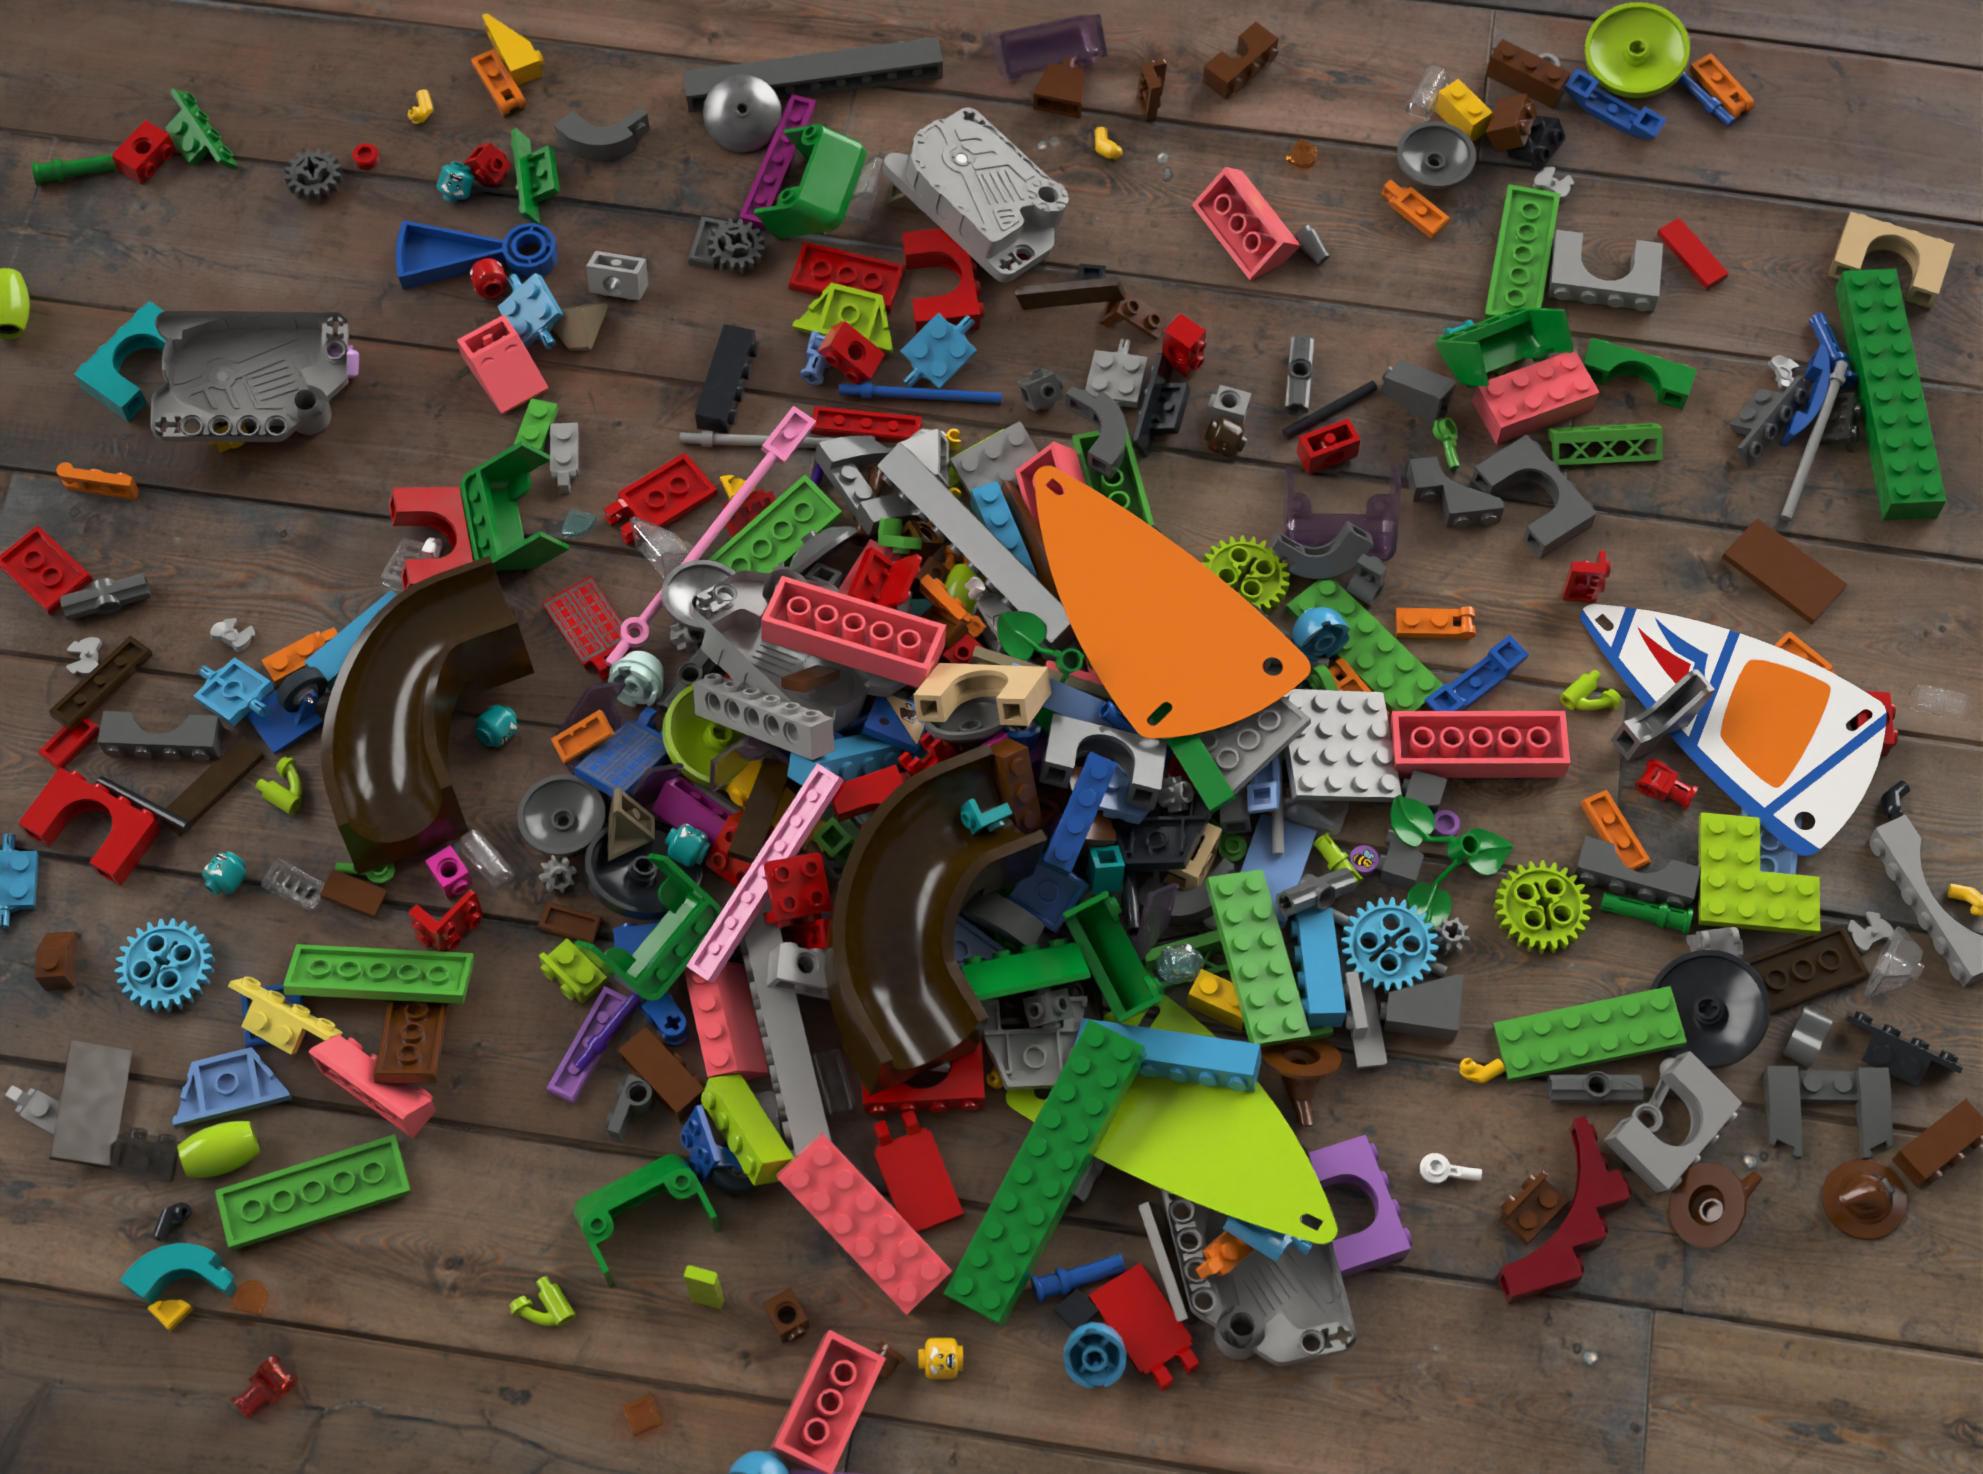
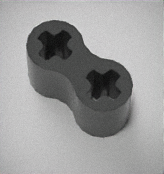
M1805 1006L1781 1055L1810 1068L1832 1025L1833 1019Z

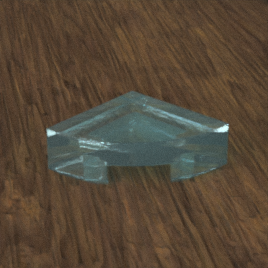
M570 509L561 531L562 536L577 537L587 533L596 524L597 515Z

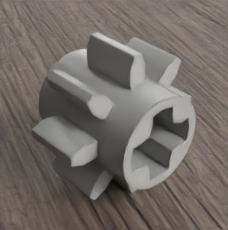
M679 623L670 626V640L677 646L678 651L686 649L687 652L697 650V644L703 641L704 631L692 630Z
M1182 776L1163 779V786H1161L1158 797L1159 804L1163 808H1168L1169 813L1188 810L1189 806L1187 803H1190L1194 797L1191 784L1187 781H1182Z
M551 855V860L547 863H541L545 873L540 874L539 878L541 882H547L546 887L549 892L556 888L564 893V888L569 884H575L571 875L575 874L577 870L572 865L568 866L570 861L566 856L560 860Z
M1458 917L1450 921L1443 918L1441 927L1434 928L1433 933L1438 935L1434 944L1440 946L1444 950L1445 955L1453 951L1459 955L1462 945L1469 944L1470 938L1465 936L1469 926H1463L1459 922ZM1449 933L1454 935V939L1448 937Z

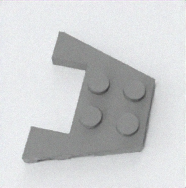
M1087 996L1070 997L1074 1018L1061 1021V1028L1043 1031L1042 1028L1002 1030L999 1000L980 1001L989 1016L982 1036L1005 1090L1053 1088L1074 1049L1088 1001Z

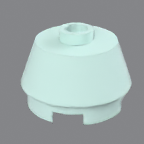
M632 651L612 665L608 684L611 683L616 691L614 696L620 702L630 707H635L636 704H647L649 707L662 695L664 669L661 662L652 654L644 651Z

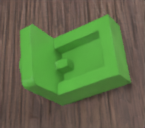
M880 518L878 546L893 547V553L910 554V549L922 548V538L901 536V519Z

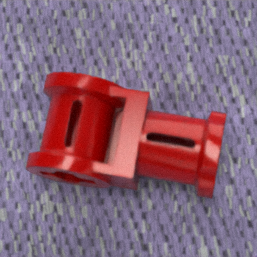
M1654 759L1646 763V771L1643 777L1635 783L1636 789L1643 795L1656 798L1662 802L1668 797L1681 804L1685 810L1689 807L1699 788L1697 786L1691 787L1677 780L1679 773L1671 770L1663 762Z

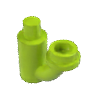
M1593 670L1589 674L1583 673L1559 696L1560 701L1566 708L1570 710L1576 708L1582 711H1594L1608 707L1616 710L1620 706L1622 699L1613 689L1604 691L1601 694V699H1586L1597 688V682L1601 679V674L1597 670Z
M283 757L278 762L276 771L282 778L288 777L290 790L273 780L268 783L263 779L256 783L255 788L262 792V798L289 815H293L302 804V783L295 769L296 760L291 757Z
M547 1276L540 1278L536 1283L541 1290L538 1296L548 1313L531 1309L533 1303L526 1296L515 1299L509 1305L511 1308L510 1313L513 1317L521 1315L542 1326L556 1325L557 1327H562L576 1317L574 1310L558 1284H551Z

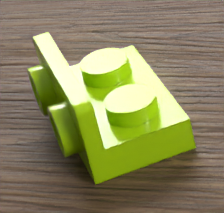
M568 938L549 955H546L544 952L539 955L542 973L550 981L555 978L562 985L560 990L571 1001L575 998L581 1005L608 982L607 976Z

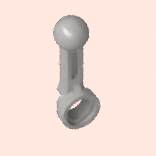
M1667 1058L1661 1063L1659 1068L1660 1074L1672 1064L1675 1058ZM1661 1078L1648 1103L1637 1106L1631 1115H1635L1637 1118L1641 1113L1652 1115L1655 1123L1653 1127L1648 1129L1653 1134L1660 1129L1663 1123V1116L1659 1108L1670 1088Z

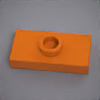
M598 710L551 738V741L562 762L568 765L616 735L603 711Z

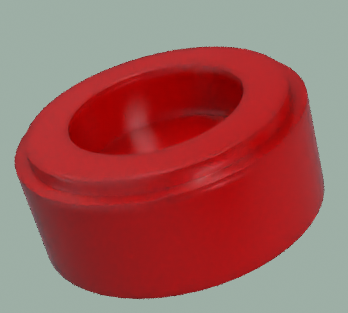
M369 143L358 145L352 152L354 164L361 170L373 169L380 161L378 149Z

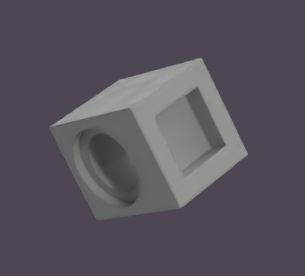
M1220 385L1217 395L1212 394L1209 401L1208 410L1212 411L1211 421L1217 420L1220 417H1226L1244 426L1252 393Z

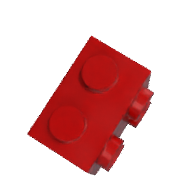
M873 547L866 549L847 595L888 608L904 604L910 596L911 591L909 589L920 572L921 567L919 565L922 557L914 554L894 562Z
M744 810L727 817L705 860L706 865L736 887H738L752 865L751 863L728 857V850ZM770 827L765 843L769 839L775 827Z
M814 852L768 861L764 864L772 906L771 911L763 913L765 924L775 923L776 928L794 925L793 919L803 917L805 923L822 919L821 913L832 911L827 879L820 853Z
M469 890L439 921L435 920L417 904L408 914L412 921L410 926L417 934L415 939L424 948L429 949L432 947L435 951L448 952L458 947L462 937L469 929L473 930L480 924L483 911L477 894L473 890Z

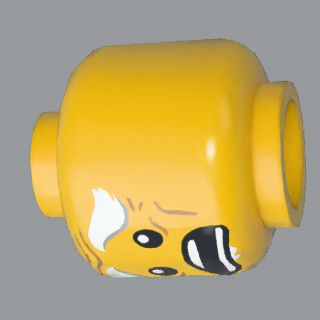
M929 1338L925 1342V1349H918L919 1369H925V1375L928 1379H954L958 1371H963V1346H958L954 1338Z

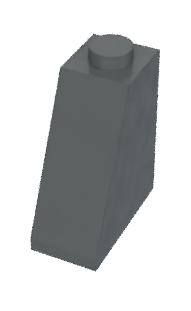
M1401 360L1395 367L1390 366L1383 374L1382 380L1384 381L1381 392L1433 428L1434 421L1438 418H1443L1449 412L1457 382L1449 377Z
M1456 974L1389 992L1386 1002H1381L1379 1008V1020H1384L1383 1031L1454 1041L1459 1029L1464 975Z

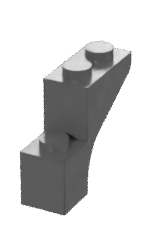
M1437 457L1410 459L1407 478L1412 501L1431 502L1435 499H1440L1446 527L1464 528L1472 524L1491 525L1500 522L1504 511V504L1500 498L1451 481L1442 472Z
M1698 669L1692 670L1649 709L1632 719L1624 721L1610 740L1627 761L1649 754L1665 734L1688 727L1715 689Z

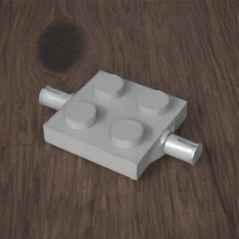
M1124 338L1119 341L1118 352L1095 350L1085 390L1094 398L1103 391L1119 407L1138 408L1148 366V357L1128 354L1131 341L1126 339L1124 342Z

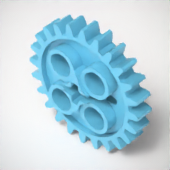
M1391 897L1389 905H1385L1382 898L1378 899L1376 907L1368 901L1366 912L1358 907L1356 910L1358 918L1350 916L1348 919L1352 927L1344 926L1343 933L1349 936L1341 939V945L1348 947L1342 950L1341 955L1342 957H1350L1345 967L1351 968L1355 966L1354 971H1358V975L1363 976L1362 986L1371 981L1373 982L1372 989L1376 991L1379 985H1383L1385 994H1388L1390 986H1394L1395 990H1400L1402 984H1405L1406 987L1413 986L1412 979L1421 984L1423 976L1420 972L1430 974L1431 968L1427 964H1435L1437 958L1431 955V953H1436L1439 948L1435 944H1430L1437 940L1438 935L1428 933L1434 924L1423 923L1427 914L1422 913L1417 916L1415 914L1417 905L1411 907L1410 910L1406 909V900H1403L1400 906L1395 905L1394 897ZM1393 920L1397 923L1398 929L1388 930L1384 927L1383 922ZM1408 928L1410 930L1409 933L1396 941L1394 949L1388 947L1374 962L1369 961L1371 957L1382 951L1385 942L1390 944L1404 929ZM1364 938H1370L1376 943V947L1366 949L1360 941ZM1405 942H1414L1418 947V951L1407 952L1403 944ZM1384 960H1390L1396 965V969L1386 971L1381 967L1380 963Z
M174 918L166 926L164 921L159 919L158 927L154 928L148 922L147 931L143 932L139 928L136 929L138 934L136 939L130 936L127 937L131 945L129 947L120 946V950L125 956L116 958L117 963L122 967L115 969V973L118 977H121L117 980V983L121 988H124L122 990L126 998L131 997L130 1000L134 1005L140 1003V1006L145 1011L152 1005L155 1013H158L161 1006H164L167 1012L171 1013L173 1004H177L180 1009H183V1000L187 999L190 1003H194L192 997L194 992L200 995L204 994L200 985H210L211 982L205 975L214 973L212 966L208 964L215 962L212 954H209L213 949L209 943H206L208 941L204 934L199 935L200 932L196 926L189 929L188 923L183 921L178 927V923ZM164 944L161 950L153 952L155 946ZM184 954H191L187 960L179 961ZM151 970L146 977L139 978L143 971ZM177 979V983L174 986L166 987L169 981Z

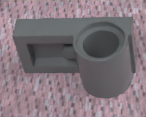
M1363 553L1357 561L1355 575L1351 579L1346 591L1366 604L1373 605L1384 589L1387 567L1379 558L1369 557Z
M630 1074L626 1083L620 1084L616 1094L617 1106L615 1111L610 1110L605 1122L610 1139L621 1143L632 1115H645L654 1106V1097L650 1085L646 1081L641 1080V1078ZM637 1093H645L647 1095L641 1102L632 1101L633 1096Z

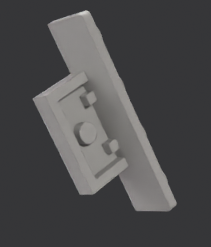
M1338 955L1347 1010L1344 1020L1346 1029H1350L1357 1069L1386 1066L1387 1057L1375 993L1372 989L1373 982L1369 981L1366 985L1362 986L1363 976H1359L1358 971H1354L1355 966L1351 968L1345 967L1350 957Z

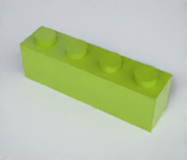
M741 1074L709 1078L701 1096L702 1105L726 1140L729 1149L741 1164L744 1173L747 1174L754 1186L780 1182L776 1174L794 1157Z

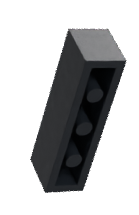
M723 325L695 412L698 429L729 434L731 425H736L739 414L737 406L739 402L742 403L744 401L746 393L744 384L752 376L753 364L751 362L753 357L757 358L760 349V342L756 341L755 330Z

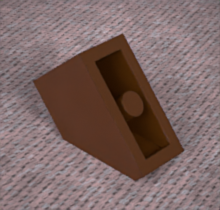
M76 931L46 933L36 950L35 979L44 990L75 988L78 938Z

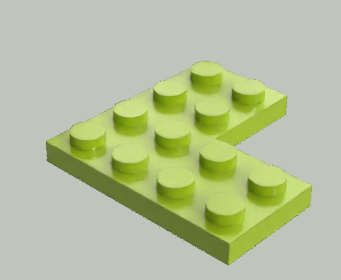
M1701 812L1699 815L1698 867H1701L1698 878V925L1737 927L1740 929L1818 936L1820 933V877L1760 871V818Z

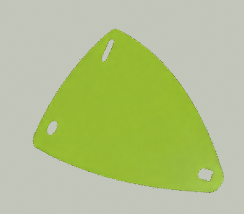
M1161 995L1164 1000L1155 1005L1160 1008V1013L1150 1028L1217 1038L1169 997ZM1148 1010L1122 1024L1138 1026ZM1112 1012L1103 1016L1104 1021L1117 1023ZM1141 1074L1135 1076L1094 1155L1096 1158L1187 1200L1279 1233L1317 1244H1327L1336 1237L1338 1230L1335 1219L1305 1151L1277 1106L1258 1082L1256 1083L1255 1091H1235L1229 1087L1216 1085L1208 1087L1201 1083L1190 1081L1176 1082L1170 1078L1157 1076L1153 1078L1145 1077ZM1034 1089L1007 1090L1006 1102L1008 1105L1033 1122H1035L1047 1100L1037 1098L1034 1094ZM1309 1214L1322 1220L1323 1223L1318 1231L1302 1224L1300 1221L1301 1216Z

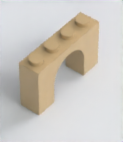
M1850 212L1828 276L1840 279L1843 271L1860 270L1864 257L1872 251H1894L1902 255L1909 262L1913 272L1905 301L1932 309L1939 295L1954 244L1940 238H1934L1914 230L1893 225L1889 222L1876 220L1864 214Z
M938 663L913 696L918 721L946 722L960 704L974 698L994 696L997 697L1000 725L1028 726L1051 695L1048 667Z

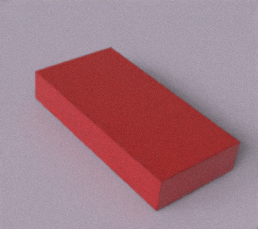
M87 717L72 731L63 726L38 751V754L57 770L59 768L64 769L99 735L100 728Z

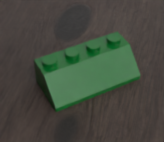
M1067 938L1049 941L1050 947L1039 949L1038 944L1022 946L1021 953L1010 955L1009 949L993 952L992 959L981 961L980 955L964 958V964L959 965L979 1001L1091 978L1078 943H1068Z

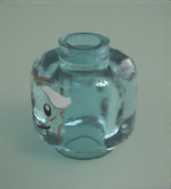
M1189 943L1164 947L1160 956L1157 957V971L1159 976L1169 984L1194 981L1199 976L1200 969L1203 967V958L1201 953L1196 951Z

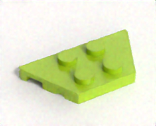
M830 283L822 292L821 297L815 299L808 306L809 310L799 320L796 319L792 325L793 329L812 334L814 330L818 331L819 335L826 336L832 326L845 320L881 351L889 354L893 353L884 299L879 294Z

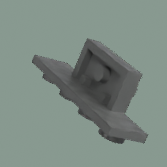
M1798 375L1783 393L1759 388L1730 423L1732 432L1747 435L1737 447L1745 468H1749L1808 398L1802 376Z

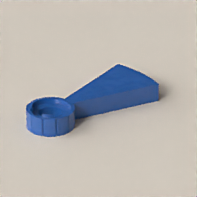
M402 220L396 245V266L402 289L470 273L472 266L476 262L487 258L495 259L501 265L507 264L513 274H517L518 277L529 279L534 273L541 276L547 275L553 270L558 261V249L553 234L547 227L536 223L518 225L507 233L504 240ZM535 243L541 246L540 251L531 256H524L519 253V250L526 244Z

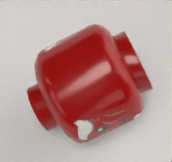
M482 259L476 262L470 270V279L474 290L481 297L496 298L508 286L504 268L495 259Z

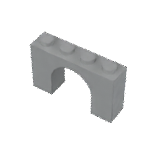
M1556 230L1551 252L1548 298H1556L1561 301H1579L1585 304L1609 305L1614 308L1624 307L1639 311H1654L1660 291L1663 243L1636 240L1631 255L1630 273L1622 279L1606 281L1591 275L1582 264L1583 233Z
M1691 1051L1677 1055L1672 1064L1659 1076L1684 1101L1689 1110L1691 1126L1684 1142L1679 1146L1663 1143L1635 1115L1622 1119L1604 1140L1655 1193L1666 1190L1672 1191L1681 1183L1682 1179L1680 1176L1682 1173L1699 1162L1701 1159L1699 1153L1705 1147L1708 1148L1717 1141L1720 1136L1717 1132L1723 1125H1729L1737 1117L1738 1113L1736 1110L1742 1104Z

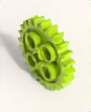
M1241 535L1239 542H1236L1231 536L1228 544L1220 540L1218 548L1211 546L1209 554L1205 553L1201 563L1222 580L1229 581L1230 583L1227 584L1234 590L1237 589L1239 580L1244 578L1238 593L1249 603L1256 605L1265 614L1269 615L1271 607L1277 609L1279 602L1284 601L1290 584L1288 583L1290 573L1287 572L1288 563H1282V559L1276 555L1274 556L1272 548L1266 549L1265 540L1258 545L1254 536L1250 542H1246L1244 535ZM1256 560L1251 566L1249 575L1245 576L1250 562ZM1246 592H1251L1255 595H1249Z
M1544 860L1541 861L1539 868H1536L1534 863L1529 861L1527 870L1519 864L1516 873L1509 871L1506 876L1507 880H1501L1499 884L1501 889H1497L1495 897L1498 899L1495 900L1493 908L1499 910L1496 912L1495 919L1503 920L1499 929H1509L1507 939L1516 936L1518 938L1517 947L1524 942L1528 943L1527 949L1529 952L1534 946H1538L1540 954H1543L1545 947L1548 946L1550 951L1555 953L1558 944L1562 949H1567L1568 940L1575 944L1578 935H1583L1586 929L1583 925H1587L1590 917L1586 914H1589L1591 906L1585 904L1590 896L1580 894L1585 885H1575L1577 875L1568 878L1566 876L1568 868L1566 867L1561 872L1556 871L1557 865L1555 862L1550 869L1546 868ZM1534 884H1537V885H1538V887H1539V892L1537 891V888L1535 887ZM1552 887L1556 889L1559 894H1550L1546 890V888ZM1517 893H1526L1530 899H1521ZM1561 914L1567 921H1559L1554 915ZM1532 919L1537 922L1538 926H1529L1525 920ZM1545 922L1551 930L1546 929Z

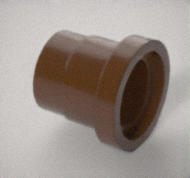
M880 1340L877 1344L879 1348L876 1353L886 1359L879 1375L887 1380L899 1362L903 1364L906 1358Z

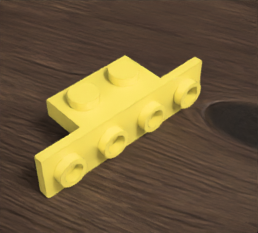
M244 977L230 981L228 987L253 1000L241 1027L289 1054L297 1053L306 1030L325 1041L338 1034L342 1036L343 1032L336 1029L332 1021L311 1015L310 1010L302 1005L291 1004L285 1000L283 994L262 988L260 986L261 983L254 978Z

